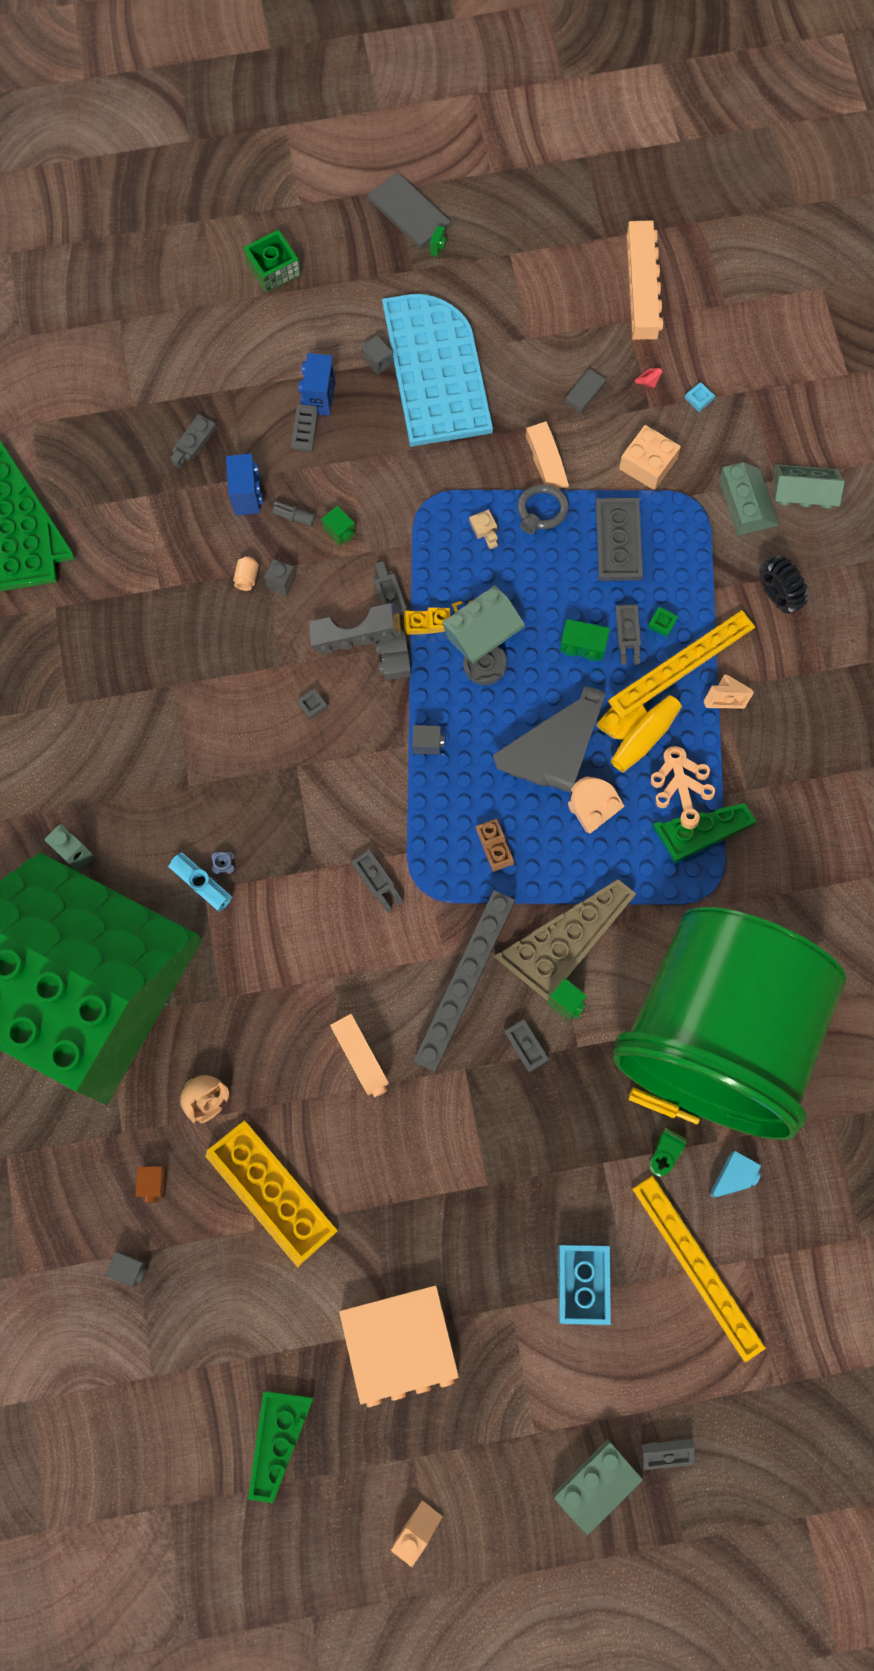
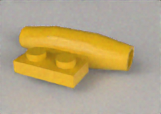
M667 696L650 711L647 712L642 705L622 719L614 708L611 707L599 720L597 727L613 739L623 740L611 759L612 765L619 771L625 772L642 759L667 732L682 708L681 703L673 696Z

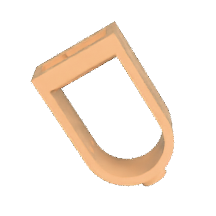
M352 1014L331 1024L330 1026L367 1095L373 1094L374 1098L384 1094L387 1091L385 1086L389 1085Z

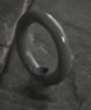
M546 484L534 485L526 489L521 494L517 504L518 513L522 519L520 527L526 533L534 534L537 529H550L561 524L569 511L568 500L564 493L558 488ZM538 493L550 494L559 501L560 511L553 519L541 521L536 515L528 514L526 510L528 499Z

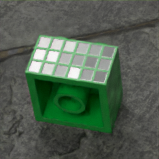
M280 230L243 247L246 263L265 293L301 275L299 259Z

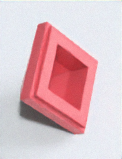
M659 368L648 369L636 378L635 382L636 384L655 388L662 370Z

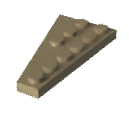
M616 880L590 898L580 902L574 908L535 930L524 939L514 943L503 952L498 953L494 958L548 1002L554 990L564 978L567 979L636 896V893L620 880Z

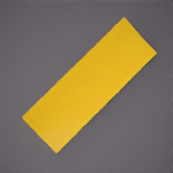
M245 1120L207 1150L205 1157L297 1268L337 1233V1229Z

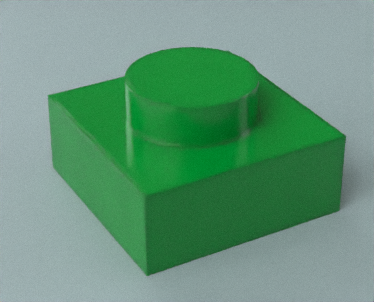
M438 225L430 240V255L438 257L441 249H445L447 244L445 228Z
M658 607L648 628L668 637L678 616Z

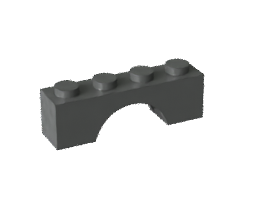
M392 603L371 607L367 618L359 626L352 629H341L330 617L309 622L311 646L321 654H330L338 649L348 650L356 645H371L374 641L379 640L389 641L394 637L401 636L399 611Z

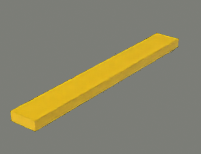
M741 610L610 698L608 702L620 718H624L755 628L754 624L744 611Z
M651 1176L632 1189L742 1360L746 1363L765 1350V1346L655 1178Z

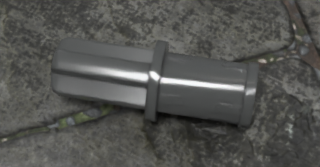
M278 501L274 503L272 510L274 514L288 518L292 523L296 521L309 527L313 526L316 516L315 514L298 509V506L292 507Z

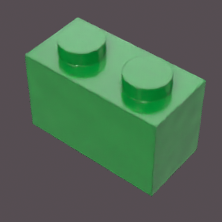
M566 619L560 652H564L565 655L572 657L576 655L583 656L590 661H603L610 628Z
M564 978L550 995L547 1004L569 1022L572 1017L577 1019L585 1010L587 1004L584 1002L587 996Z

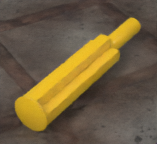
M633 1087L629 1094L628 1100L671 1118L677 1116L694 1124H698L700 1121L699 1117L679 1110L678 1105Z

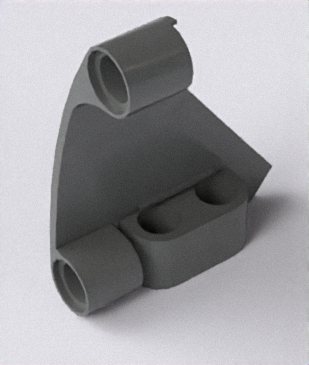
M585 685L578 701L494 754L493 758L497 769L541 786H551L572 793L571 789L576 782L606 692Z

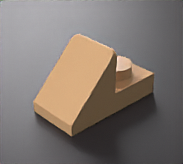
M725 674L718 686L711 687L703 702L706 708H745L754 692L749 687Z

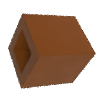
M137 1167L136 1197H143V1202H157L158 1197H165L166 1168Z

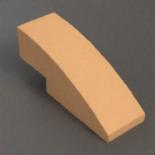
M547 422L526 428V439L534 454L533 460L544 484L554 486L559 490L568 488L569 484Z

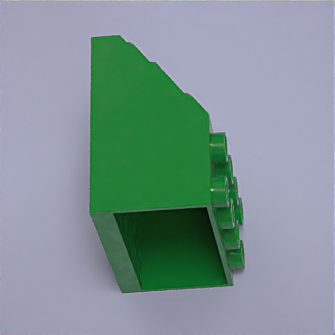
M39 852L0 881V1050L73 1091L108 1105L201 944L202 939L198 934Z

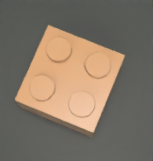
M644 425L622 455L619 469L655 490L677 461L681 446Z

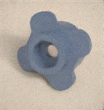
M215 852L212 854V872L214 874H219L220 872L231 874L234 871V866L232 865L234 854L232 852Z

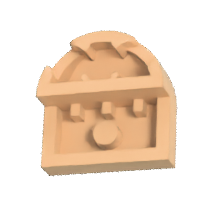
M584 777L577 781L571 789L573 792L571 802H568L570 811L577 816L584 830L589 834L624 807L613 786L595 777Z

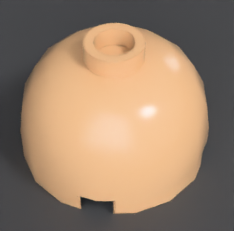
M210 1075L197 1076L186 1082L180 1096L181 1108L193 1123L195 1121L205 1123L222 1110V1107H219V1105L223 1102V1099L227 1102L229 1090L216 1077Z

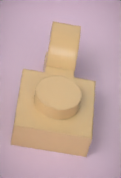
M486 510L469 517V522L477 538L484 537L490 550L498 547L496 542L498 537L495 534L497 532V525L490 511Z

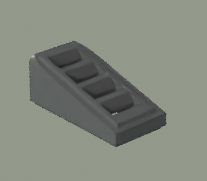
M297 405L291 449L312 452L319 418L318 407ZM301 422L311 423V425L301 424ZM299 431L310 432V434H308V433H300ZM298 439H307L309 442L298 441Z

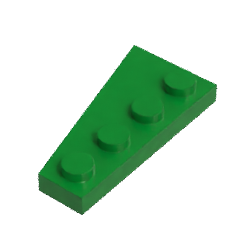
M743 803L716 809L715 812L699 813V823L693 829L684 828L680 822L681 817L672 819L670 822L653 823V829L676 864L755 826L757 821L746 804Z
M263 1391L248 1500L274 1502L314 1397Z

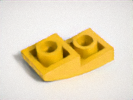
M450 608L405 611V635L444 632L442 622L451 616Z

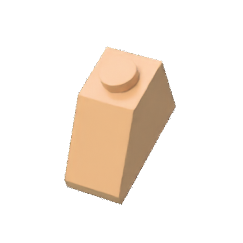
M422 1500L392 1544L391 1551L412 1567L428 1544L443 1516Z

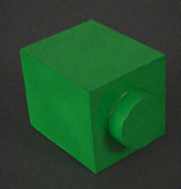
M338 506L321 519L323 529L339 545L350 541L356 533L355 523Z

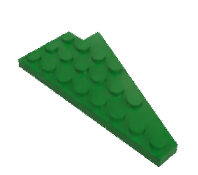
M0 441V592L56 583L55 563L75 560V557Z

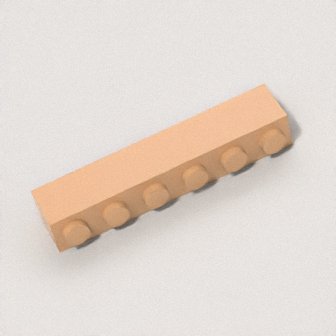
M629 221L627 250L633 340L657 339L659 331L663 329V318H659V313L662 310V300H658V295L661 292V283L657 282L660 266L656 264L659 250L658 247H655V243H657V230H654L653 221Z

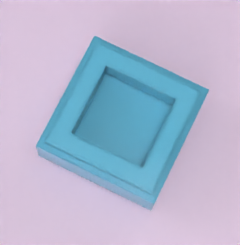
M701 382L685 395V399L699 412L715 398V395Z

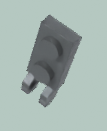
M638 604L616 605L615 617L618 649H620V665H626V649L632 648L634 665L640 664L641 639Z
M367 850L350 862L374 898L378 899L387 913L391 912L392 909L383 895L389 891L399 906L404 903L396 891L394 883L370 850Z

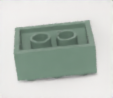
M744 462L723 467L719 483L737 536L777 527L779 522L760 468Z
M774 464L773 497L778 504L790 505V502L799 503L800 506L804 507L817 504L823 508L840 506L845 480L838 469Z
M495 585L442 622L447 639L472 664L525 627L524 622L508 597Z
M607 1439L552 1494L571 1519L589 1535L643 1479Z

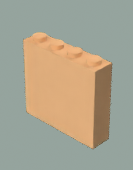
M436 1285L339 1311L360 1404L366 1403L367 1407L381 1404L382 1398L391 1396L392 1401L406 1397L405 1392L415 1390L416 1394L431 1390L430 1385L440 1383V1387L455 1384L454 1379L459 1378Z

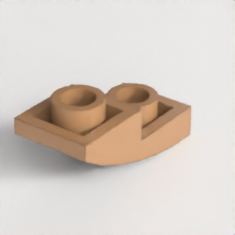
M497 819L475 826L492 872L513 865V857L505 842V836Z

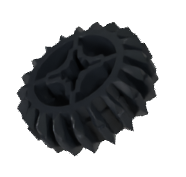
M778 555L761 565L759 578L762 580L761 585L764 587V591L777 608H780L783 613L790 614L802 609L807 604L809 592L806 589L805 578L801 576V571L797 570L796 565H793L791 560L786 559V557Z

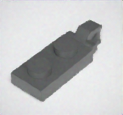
M198 414L173 449L174 454L170 458L172 465L180 469L186 460H194L216 430V424Z
M383 561L375 563L377 576L373 578L381 605L392 603L399 611V616L404 617L407 609L395 574L392 571H386Z

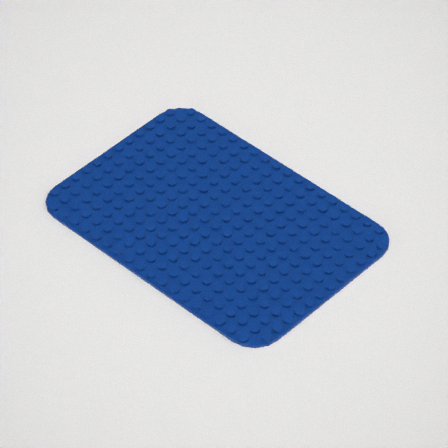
M451 490L437 493L427 499L416 512L412 527L411 611H427L428 608H450V615L452 616L455 613L452 604L459 601L464 602L456 606L459 611L469 604L470 600L473 601L495 585L508 597L524 622L525 627L497 646L504 651L507 657V670L498 682L491 685L476 684L466 676L463 669L464 655L447 639L445 631L410 635L411 677L409 690L407 862L410 876L419 890L434 900L458 904H487L494 890L514 899L515 904H579L616 880H620L636 893V896L628 905H684L699 902L713 893L724 874L726 862L725 840L675 864L653 829V823L670 822L672 819L681 817L683 812L678 789L670 798L669 805L666 808H659L656 805V796L664 792L675 777L674 771L672 769L665 777L664 785L660 788H655L651 785V776L659 772L664 765L665 751L672 746L680 747L686 752L687 759L697 765L705 764L710 769L709 777L705 780L698 779L695 773L683 768L684 774L702 785L709 784L715 788V794L711 800L703 799L700 794L688 788L693 809L698 813L704 812L706 814L715 812L716 809L724 808L719 708H706L703 702L711 687L718 686L717 655L643 704L648 712L667 696H673L681 703L682 708L667 732L651 750L625 772L619 771L611 763L612 757L623 740L613 739L597 727L599 720L612 707L608 702L610 698L716 628L712 530L708 514L696 500L681 492L668 490H560L566 496L569 504V511L565 520L554 528L537 529L534 534H528L520 527L522 519L517 509L518 500L525 490ZM538 493L528 499L526 510L528 514H534L539 520L546 521L558 515L560 503L550 494ZM596 498H639L642 580L598 581ZM486 510L490 511L497 525V532L495 534L498 537V540H496L498 547L491 550L484 537L477 538L469 522V517ZM638 604L641 639L640 664L634 665L632 648L626 649V665H620L615 606ZM658 607L678 616L668 637L648 628ZM566 619L610 628L603 661H590L583 656L576 655L572 657L565 655L564 652H560ZM585 685L604 691L606 695L576 782L584 777L600 778L613 786L624 805L621 810L590 834L584 830L577 816L569 809L568 802H571L572 793L551 786H541L509 775L507 772L497 769L493 758L494 754L578 701ZM413 725L441 727V734H445L444 748L440 747V755L413 754ZM676 754L671 755L673 758L679 757ZM705 770L699 771L700 774L707 773ZM660 778L654 779L655 782L662 781ZM710 790L704 791L707 795L712 794ZM665 798L659 799L662 803L667 801ZM497 819L505 836V842L513 857L514 864L492 872L475 826Z

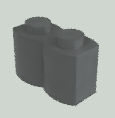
M401 631V636L394 637L392 640L375 641L376 652L382 656V661H378L379 674H384L385 680L411 677L405 631Z

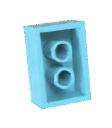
M558 1245V1323L611 1325L610 1246Z

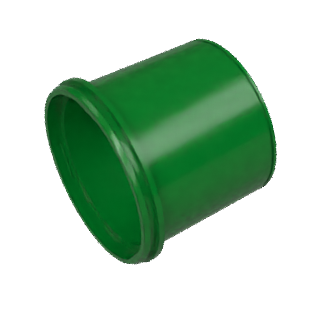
M716 907L689 909L683 914L631 1031L623 1032L616 1037L614 1042L615 1049L613 1050L614 1063L627 1077L641 1087L694 1115L753 1136L774 1140H789L797 1135L800 1128L806 1123L807 1114L801 1103L846 983V973L842 966L822 948L780 925L729 909Z

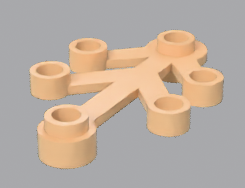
M672 746L664 753L665 763L662 768L651 776V785L655 788H660L664 785L665 777L672 769L675 775L664 792L656 796V805L659 808H666L669 805L670 798L678 789L683 807L680 822L684 828L693 829L697 827L700 816L692 807L688 788L700 794L705 800H711L714 797L715 788L709 784L702 785L685 775L683 768L695 773L698 779L705 780L709 777L710 769L705 764L697 765L686 758V752L682 748ZM676 754L679 757L673 758L671 755ZM705 770L707 773L700 774L699 771ZM660 778L662 781L655 782L654 779ZM710 790L712 794L707 795L704 791ZM665 798L667 801L662 803L659 799ZM690 814L693 815L695 818L688 819L686 816Z

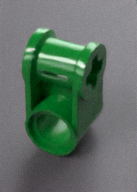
M665 1128L650 1160V1171L658 1177L667 1175L673 1169L688 1139ZM661 1159L665 1161L664 1165L667 1167H664L662 1170L658 1169L659 1164L657 1163Z

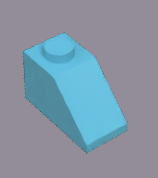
M736 1151L731 1152L709 1196L715 1198L750 1188L751 1185L755 1186L761 1176V1173L758 1172L761 1165Z

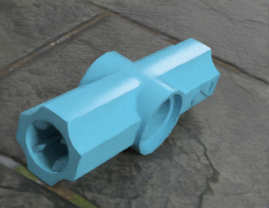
M182 852L171 860L168 867L218 912L225 909L230 903L232 896ZM197 879H206L202 886H195Z

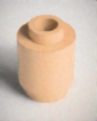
M243 557L238 560L233 579L236 588L249 591L255 585L259 564L255 562L254 558Z

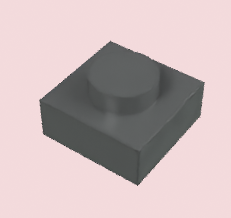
M315 688L296 700L309 720L328 708Z

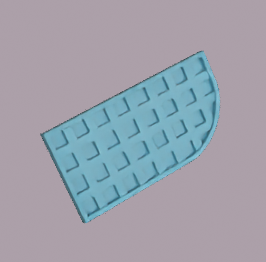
M410 294L382 299L410 447L493 433L471 326L464 315L450 303L429 295Z

